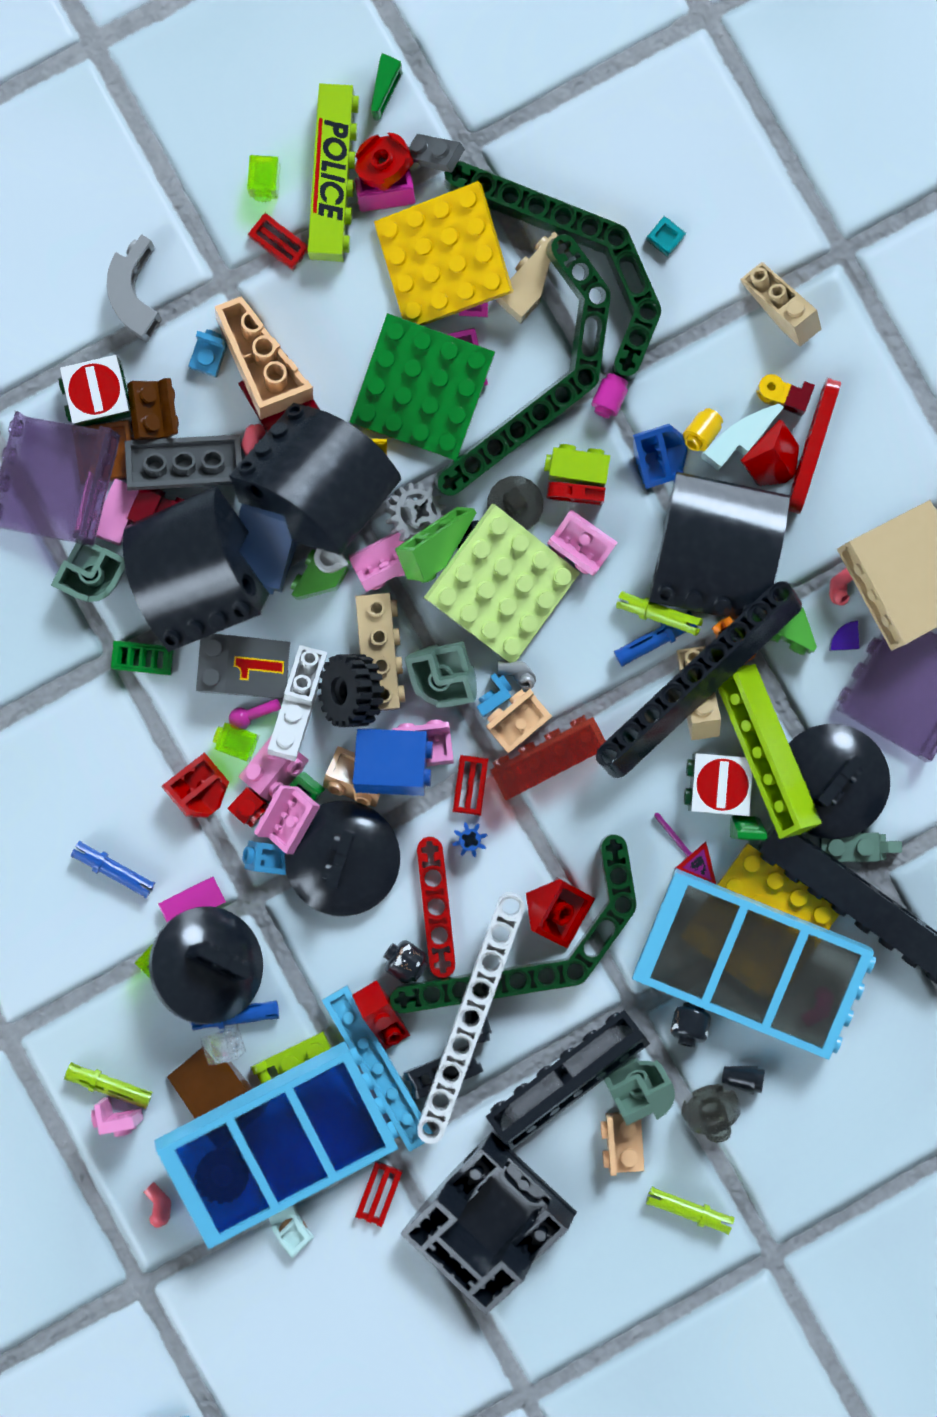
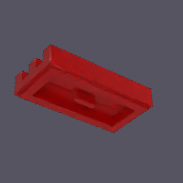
M267 213L261 216L247 234L250 239L292 271L296 268L297 263L301 262L305 253H308V245ZM264 223H268L298 246L300 250L296 252L263 226ZM260 231L267 238H269L271 241L277 244L280 248H282L284 251L290 254L293 257V259L290 260L289 258H287L285 255H283L281 252L275 249L272 245H270L268 242L262 239L259 235H257V232Z
M460 755L453 812L481 816L488 758ZM465 761L471 762L464 808L459 807L464 766ZM476 763H481L482 769L476 809H471Z
M375 1161L355 1217L365 1219L366 1222H372L382 1227L403 1170ZM378 1170H384L369 1213L363 1212ZM392 1173L395 1176L380 1217L374 1216L389 1174Z

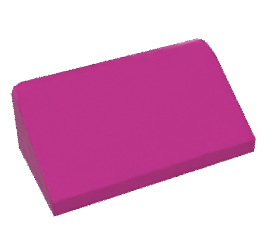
M410 169L390 189L385 191L379 190L378 187H370L360 177H355L360 212L415 204Z

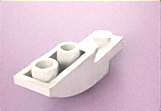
M299 645L267 754L296 762L316 699L318 683L321 680L319 676L320 672L324 669L323 665L326 661L327 652Z

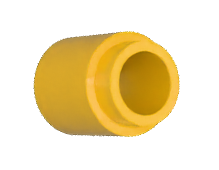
M710 408L698 412L683 432V438L687 447L693 451H705L722 429L723 419L721 415Z

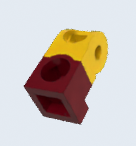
M769 374L761 379L757 387V396L766 404L773 406L780 403L784 407L782 410L802 417L815 385L804 381L800 388L783 382L775 374Z

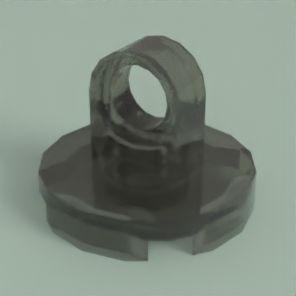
M509 476L499 480L491 488L487 497V510L491 504L498 506L527 531L538 523L543 512V497L540 489L533 481L522 476Z
M719 1084L706 1085L693 1091V1098L688 1103L685 1100L682 1104L681 1113L687 1127L694 1133L706 1135L711 1142L720 1143L729 1139L732 1134L731 1126L737 1121L741 1111V1105L735 1091L732 1089L730 1091L725 1090Z

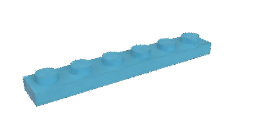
M348 985L322 999V1002L349 1049H356L362 1061V1064L359 1065L363 1073H368L375 1087L373 1089L377 1097H380L389 1118L410 1152L425 1143L418 1135L421 1111L386 1050L362 1018L352 996L353 993ZM425 1123L423 1126L424 1131L428 1134H434L428 1123Z

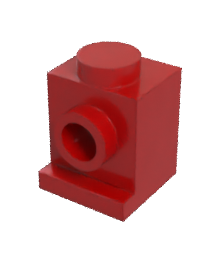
M246 787L227 809L243 824H248L252 828L265 813L269 804L251 787Z

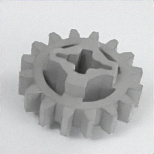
M409 483L404 488L400 487L394 491L395 495L387 500L391 505L385 509V512L391 514V517L386 520V523L394 525V528L391 530L392 534L397 532L401 534L400 542L407 538L410 539L419 533L415 531L416 528L423 530L444 516L441 515V511L446 509V505L438 504L441 496L433 497L432 487L424 491L423 483H419L415 487L412 483ZM415 497L417 500L414 501L411 498L407 500L406 498Z

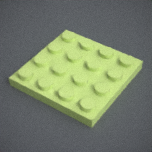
M491 504L424 598L505 661L511 663L517 661L580 572L498 506Z

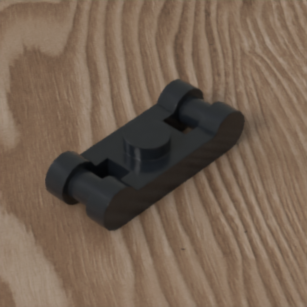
M469 1045L461 1047L457 1051H465ZM475 1049L463 1080L484 1071L481 1063H477L475 1059ZM441 1057L411 1068L403 1073L406 1081L411 1083L413 1088L411 1093L414 1100L429 1094ZM447 1066L443 1070V1075L448 1079H454L459 1074V1070L454 1066ZM428 1073L431 1083L424 1085L420 1076Z

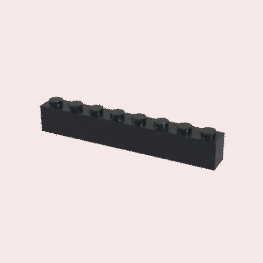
M774 825L767 833V839L761 841L758 845L761 852L760 857L772 866L776 863L785 869L783 873L795 883H798L799 880L809 886L807 891L819 900L824 897L832 903L830 907L843 917L846 914L856 920L854 924L866 934H869L870 931L880 937L878 942L890 951L895 948L903 954L901 958L914 968L917 965L927 971L925 975L937 984L936 930L802 834L779 839Z

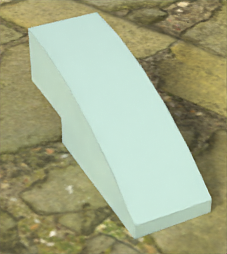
M779 403L746 416L716 438L700 458L719 471L735 450L745 456L784 407Z

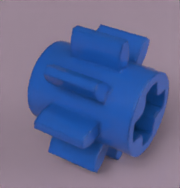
M465 822V830L462 833L458 830L454 831L460 837L459 841L453 843V846L461 845L463 848L461 856L466 851H471L473 857H476L475 849L478 847L486 849V846L481 844V839L488 835L477 832L480 824H476L474 829H469L468 824ZM471 831L475 832V839L478 841V844L476 846L471 844L469 848L465 847V840L462 839L463 834L469 835Z

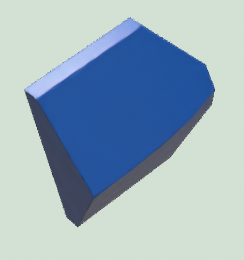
M671 424L633 435L634 457L646 489L673 481L676 471L684 473L683 469L688 453L683 434Z

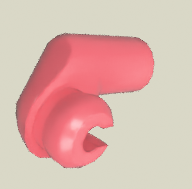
M251 424L245 429L241 443L245 456L249 454L266 434L265 428L261 424Z
M847 568L830 580L829 597L834 604L840 606L847 604L850 598L847 595L848 583L853 579Z
M153 1182L143 1193L153 1202L152 1215L149 1221L152 1226L159 1228L166 1225L170 1219L171 1200Z

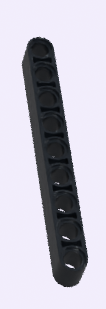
M780 581L768 588L599 747L596 752L598 764L613 778H621L630 772L800 612L802 601L792 586L786 581Z

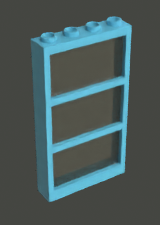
M676 868L633 972L632 979L829 1060L832 1052L837 1054L843 1038L839 1035L843 1026L848 1027L852 1020L854 1011L850 1009L854 1000L861 998L865 988L862 980L866 972L870 974L873 970L876 957L873 956L874 951L870 946Z

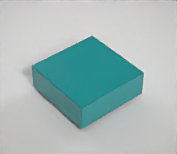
M664 215L648 234L646 241L668 257L685 237L686 232Z

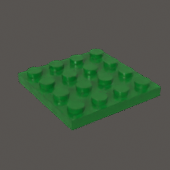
M387 313L349 422L456 460L462 449L495 352Z

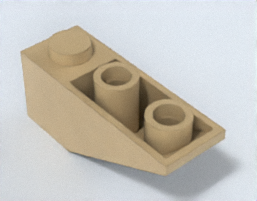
M555 232L549 238L546 235L542 237L534 247L536 252L530 258L525 256L515 267L517 272L510 279L513 293L496 299V302L520 324L540 304L551 264L546 254V247L551 239L557 237Z
M763 262L740 279L741 283L777 326L799 347L822 329L817 309Z
M705 646L677 650L679 672ZM715 692L687 717L691 741L720 737L721 716Z

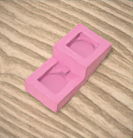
M118 479L114 480L93 532L94 537L119 546L121 545L124 529L127 525L131 524L127 516L139 490L127 491L126 482Z

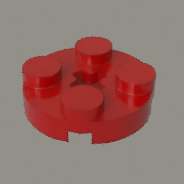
M387 133L389 136L380 137L378 134L371 136L361 144L355 156L357 159L355 170L360 179L366 185L378 187L381 191L390 189L413 165L409 147L404 139L395 133ZM381 157L383 159H386L388 157V159L382 164H380L378 161Z

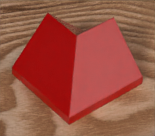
M556 877L553 882L526 893L530 928L533 932L568 949L595 898Z

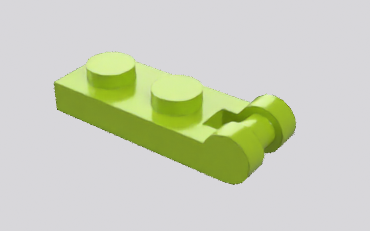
M324 1031L252 1065L250 1068L253 1075L257 1074L260 1083L263 1084L273 1079L270 1077L268 1068L275 1066L280 1075L332 1047Z

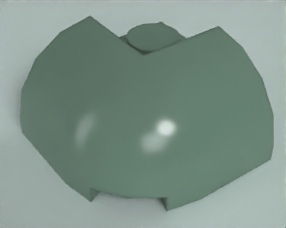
M79 536L67 561L64 560L51 586L82 601H100L109 596L117 587L125 571L124 558Z
M464 641L439 646V644L431 645L409 654L404 659L416 695L421 696L426 702L436 705V708H447L475 702L477 696L476 675L474 666L470 665Z
M638 1057L627 1061L604 1079L626 1125L640 1120L651 1113L658 1120L673 1106L675 1099L673 1084L663 1066L657 1060L654 1062L639 1061Z

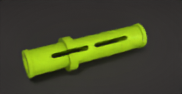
M625 591L619 594L618 598L628 601L629 604L617 601V609L637 614L643 620L651 619L694 636H697L701 630L691 626L690 623L702 626V618L649 602L650 598L648 597L642 599Z
M73 1062L69 1064L64 1077L66 1081L87 1087L90 1092L104 1093L127 1103L137 1105L145 1110L153 1094L152 1091L141 1089L104 1075L101 1070L96 1069L93 1071Z
M651 1186L648 1194L658 1197L659 1200L649 1196L646 1199V1205H651L695 1221L699 1227L708 1226L727 1235L730 1234L732 1227L722 1224L721 1221L733 1225V1216L712 1210L710 1205L704 1204L701 1206Z

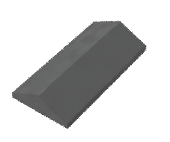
M240 434L125 441L127 491L233 485L229 475L242 461Z

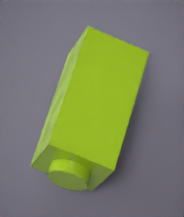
M560 444L559 448L553 447L552 455L546 454L544 471L549 472L548 480L605 487L611 455H604L605 451L601 449L588 448V451L584 452L576 450V446Z

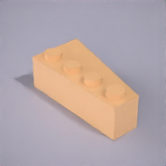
M242 296L215 306L216 320L260 420L287 410L292 403L302 404L313 399V386L298 371L295 363L283 352L280 344L265 329L264 324Z

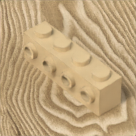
M390 593L355 596L360 654L371 657L373 659L372 664L377 663L379 667L377 674H382L383 678L380 681V686H384V692H381L380 697L384 698L383 705H378L381 711L401 709L400 703H404L406 700L404 685L399 686L398 674H403L402 657H396L395 646L401 645L399 628H394L393 617H398L397 600H391Z

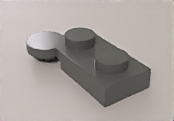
M416 134L409 146L413 164L416 162L422 167L452 173L465 150L460 142L422 134Z

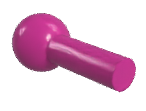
M274 699L248 710L242 707L235 708L229 714V723L236 730H244L250 725L252 720L280 710V702L278 699Z

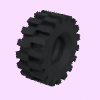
M365 654L331 656L329 662H325L323 665L325 671L320 672L319 677L322 678V683H318V689H321V695H318L319 701H323L321 706L322 712H327L325 718L328 721H332L333 726H368L369 723H373L376 720L374 715L380 714L381 710L378 705H383L384 698L380 697L381 692H384V686H380V681L383 678L382 674H377L379 669L377 663L372 664L373 659L366 657Z

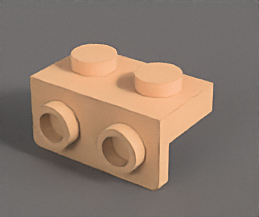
M521 689L509 699L512 704L507 709L502 711L501 708H498L487 718L490 723L486 725V728L508 754L552 718V715L536 698L531 689L526 693Z

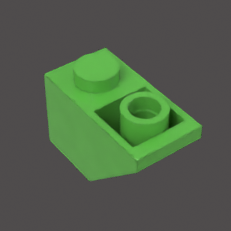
M312 549L305 560V564L308 565L303 575L298 573L290 588L294 590L291 595L297 600H302L338 590L352 566L351 563L346 560L348 566L334 573H324L316 566L314 562L316 550Z
M803 607L788 624L770 639L777 643L780 640L789 643V649L800 655H805L806 652L811 654L817 648Z

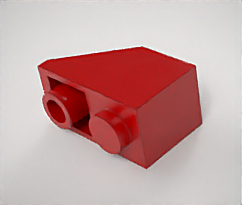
M377 980L352 994L362 1018L385 1050L410 1036L398 1012L392 1008L390 998Z

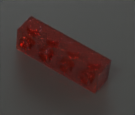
M585 715L569 722L572 728L562 733L557 728L544 735L545 742L535 746L532 741L518 749L520 754L510 759L507 754L493 761L494 768L490 769V772L504 800L506 801L596 755L597 750L606 740L594 717L586 719Z

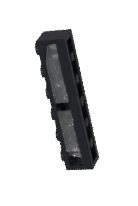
M625 1010L621 1013L616 1012L607 1018L604 1026L587 1033L582 1039L583 1042L578 1046L565 1050L560 1055V1059L552 1066L547 1065L540 1069L535 1079L529 1083L521 1084L514 1090V1095L506 1101L496 1103L490 1109V1113L485 1117L507 1147L511 1150L516 1148L650 1045L649 1041Z

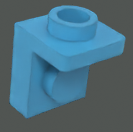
M206 329L205 333L197 331V342L188 367L217 378L227 344L218 332Z
M494 673L490 676L499 691L494 693L493 690H490L478 699L481 704L476 708L482 717L512 697L509 691L513 688L504 675L498 677Z
M248 841L242 856L243 863L245 864L244 869L286 875L285 853L276 844Z

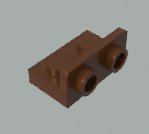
M163 378L159 381H131L127 383L134 440L167 439L178 434L179 420L175 412V390L172 387L171 378Z

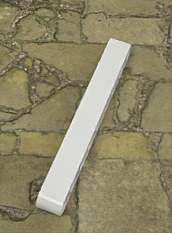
M514 892L504 893L496 904L418 1123V1135L425 1143H437L444 1135L524 912V904L521 897ZM507 899H514L519 903L518 910L513 914H507L502 909V905ZM497 927H505L509 931V936L506 940L497 941L492 937V933ZM490 954L497 956L499 959V964L493 969H488L482 964L484 957ZM483 982L488 985L489 991L485 996H477L473 993L472 988L476 983ZM474 1010L479 1014V1019L473 1024H468L463 1020L462 1016L466 1011ZM458 1038H464L469 1042V1047L465 1051H457L452 1045L453 1042ZM454 1066L459 1070V1074L454 1079H448L443 1075L444 1068ZM440 1093L445 1094L449 1098L448 1104L442 1107L435 1105L433 1102L434 1096ZM435 1122L438 1124L439 1130L434 1134H428L423 1129L425 1123Z

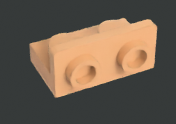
M338 746L325 774L323 787L327 788L334 795H345L354 799L357 803L376 807L380 794L355 793L353 787L355 753Z
M620 1112L605 1113L606 1121H601L602 1139H607L608 1150L602 1151L603 1167L609 1168L611 1176H617V1173L644 1171L641 1119L626 1125Z

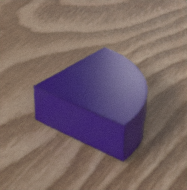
M858 621L849 622L835 632L830 641L829 651L860 649Z

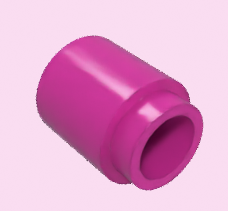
M608 373L606 379H602L591 403L595 408L594 412L608 419L611 415L617 416L628 392V381L618 375Z

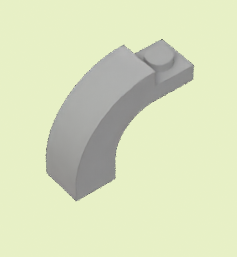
M141 234L138 240L134 239L128 246L126 258L115 252L107 273V292L111 306L121 322L131 333L147 343L162 318L158 312L141 302L136 295V278L155 249L152 241Z

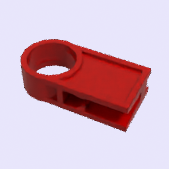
M549 482L546 498L556 501L602 506L606 487Z

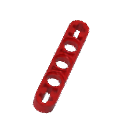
M826 378L789 493L788 511L800 514L804 506L840 390V381Z
M425 837L417 846L429 966L435 976L445 978L453 973L456 962L444 852L439 839ZM427 841H432L433 846H438V851L434 852L433 856L434 862L440 860L441 866L430 865L423 868L422 862H429L428 854L422 853V848L426 847ZM429 870L439 871L442 877L439 885L429 886L425 882V875ZM436 898L444 902L445 909L440 915H433L429 912L428 904L432 899ZM442 927L447 931L448 938L444 943L437 944L432 940L431 933L435 928ZM450 946V952L444 951L445 961L451 962V966L446 968V972H441L440 968H435L434 963L439 962V952L433 954L432 948L442 949Z

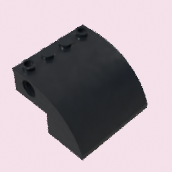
M292 403L287 408L284 414L271 426L270 430L229 475L239 503L284 515L292 541L338 555L344 552L402 480L400 473L387 455L359 429L326 411L297 403Z
M676 471L663 524V538L650 586L649 602L725 618L730 616L734 620L738 618L774 584L785 535L790 495Z
M217 486L127 525L123 532V558L131 591L146 622L168 652L261 615V610L269 596L266 588L239 552L249 531Z
M491 1132L438 1186L400 1234L487 1315L524 1281L532 1263L568 1231L577 1211Z

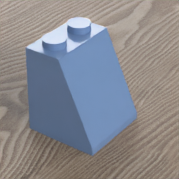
M242 504L238 517L249 533L239 552L269 594L273 595L274 591L282 593L298 543L292 541L284 515Z

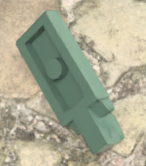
M877 832L858 833L840 839L820 838V848L839 862H880L879 860H886V853H902V841H886V834H879Z

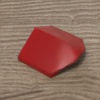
M779 420L740 461L757 485L783 484L792 479L796 473L799 444L785 423Z
M204 752L161 787L186 817L208 818L220 808L229 781Z

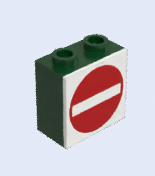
M117 355L60 368L62 377L58 378L62 394H66L68 405H65V413L68 422H72L76 427H84L131 417L126 379L122 362Z
M695 753L692 754V759H687L686 776H691L690 788H685L684 805H688V811L740 816L750 815L753 773L746 757Z

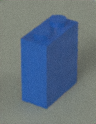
M357 729L353 774L355 793L425 796V786H431V769H427V759L433 758V741H428L427 731Z

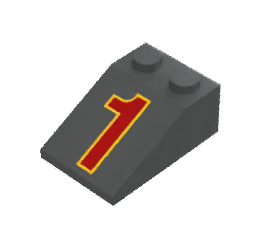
M212 634L200 639L196 691L201 693L284 699L288 678L290 642L223 634Z

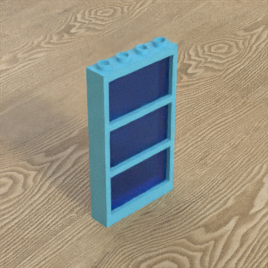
M345 1041L154 1140L156 1152L208 1249L399 1149L394 1140L399 1135L392 1121L385 1122L382 1115L387 1113L380 1097L373 1098L370 1090L375 1087L367 1072L361 1074L358 1065L362 1064V1061L356 1049L349 1050Z

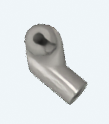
M498 661V675H512L524 690L534 687L536 682L535 674L525 662L516 661L509 663L508 661Z

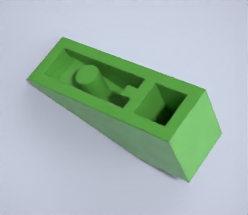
M456 507L395 548L407 579L422 583L429 582L437 576L436 573L447 566L477 514L475 508Z

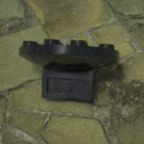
M823 724L804 730L789 742L791 751L822 823L806 831L807 834L826 839L846 838L862 832L879 817L886 805L890 792V772L884 754L869 736L850 726Z
M333 801L320 805L294 854L285 853V868L292 888L307 905L319 912L332 916H352L375 907L391 891L400 869V848L392 827L377 811L353 801Z
M203 906L192 908L174 916L157 934L149 958L151 983L162 1004L177 1017L195 1024L224 1022L245 1010L256 996L263 976L262 951L254 932L237 915L218 907Z

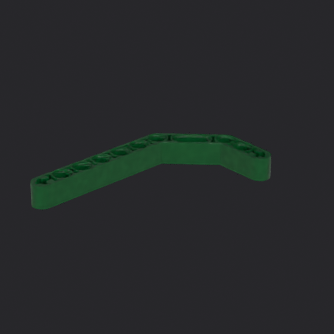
M463 161L457 162L452 173L444 172L445 186L448 191L451 192L468 185V183L470 184V178H472L471 184L477 181L486 183L491 187L490 191L484 193L488 208L548 232H555L558 236L569 235L576 243L606 255L632 315L612 370L613 374L627 381L634 379L662 310L626 227ZM457 174L462 175V178H458L457 181H453V177H456ZM510 193L514 194L518 199L514 203H506L502 198ZM533 204H539L543 207L544 211L540 214H534L529 210V207ZM563 214L569 217L570 222L562 225L555 218ZM592 225L597 232L593 235H586L582 231V227ZM616 235L623 240V243L615 246L608 241V238ZM628 261L633 264L644 291L633 293L629 289L619 265L621 262ZM645 308L651 309L655 317L649 320L644 319L640 311ZM634 334L640 335L644 339V344L640 346L633 345L629 337ZM629 353L634 356L630 363V368L626 372L622 368Z
M559 235L551 239L547 244L546 254L579 300L570 369L462 453L456 460H453L440 470L435 476L434 486L441 494L452 496L462 491L598 384L611 292L579 245L569 235ZM564 243L567 248L564 249V253L558 254L556 250L559 248V245ZM573 256L576 258V260L569 262L567 265L564 264L565 261L569 260L568 258ZM575 265L581 266L584 270L582 280L575 279L572 274V269ZM592 288L599 290L601 293V300L598 304L593 303L589 298ZM588 317L594 318L597 322L594 351L590 357L585 356L582 352L584 327ZM581 370H586L590 375V380L585 386L581 385L578 381V374ZM559 387H563L567 391V399L563 403L558 402L555 398V392ZM537 404L542 405L545 410L544 417L539 421L532 414L533 408ZM514 422H519L523 428L522 434L518 438H514L510 433V426ZM492 439L497 440L500 444V451L494 456L489 454L487 450V445ZM469 457H474L478 462L477 469L472 473H468L464 467V463ZM459 472L465 477V480L462 477L454 479L452 481L454 486L452 489L448 487L443 488L442 486L445 483V476L452 478Z
M610 834L605 836L600 842L599 850L608 901L568 957L503 968L493 999L577 986L587 980L635 913L637 906L626 841L621 836ZM614 839L615 843L621 845V849L616 850L617 859L623 858L624 863L607 864V860H613L612 852L606 851V846L610 845V840ZM615 868H622L626 874L625 880L620 884H614L610 879V874ZM619 897H627L630 901V907L626 912H618L615 908V902ZM604 920L611 921L613 923V931L595 955L586 954L584 952V945L597 926ZM574 963L580 964L583 968L582 975L576 979H572L567 975L568 967ZM544 968L554 971V978L549 983H542L538 979L539 972ZM514 973H521L526 977L525 984L520 988L513 987L509 982L510 977ZM471 974L399 985L390 996V1004L398 1013H410L459 1005L463 997L454 995L452 991L453 985L458 982L468 985ZM481 982L476 983L472 988L473 993L477 996H485L488 993L481 988ZM426 988H437L440 992L439 999L434 1002L426 1000L424 997ZM414 989H420L419 1000L421 1004L416 1005V999H410L407 1002V1006H402L400 1001L396 1002L395 998L399 997L400 992H405L406 996H414Z

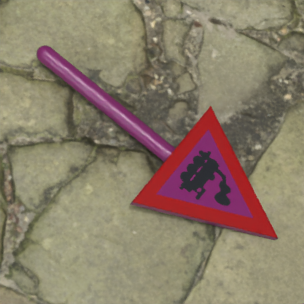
M656 812L654 817L687 856L674 869L677 868L716 884L707 842L705 841L691 853L662 816Z

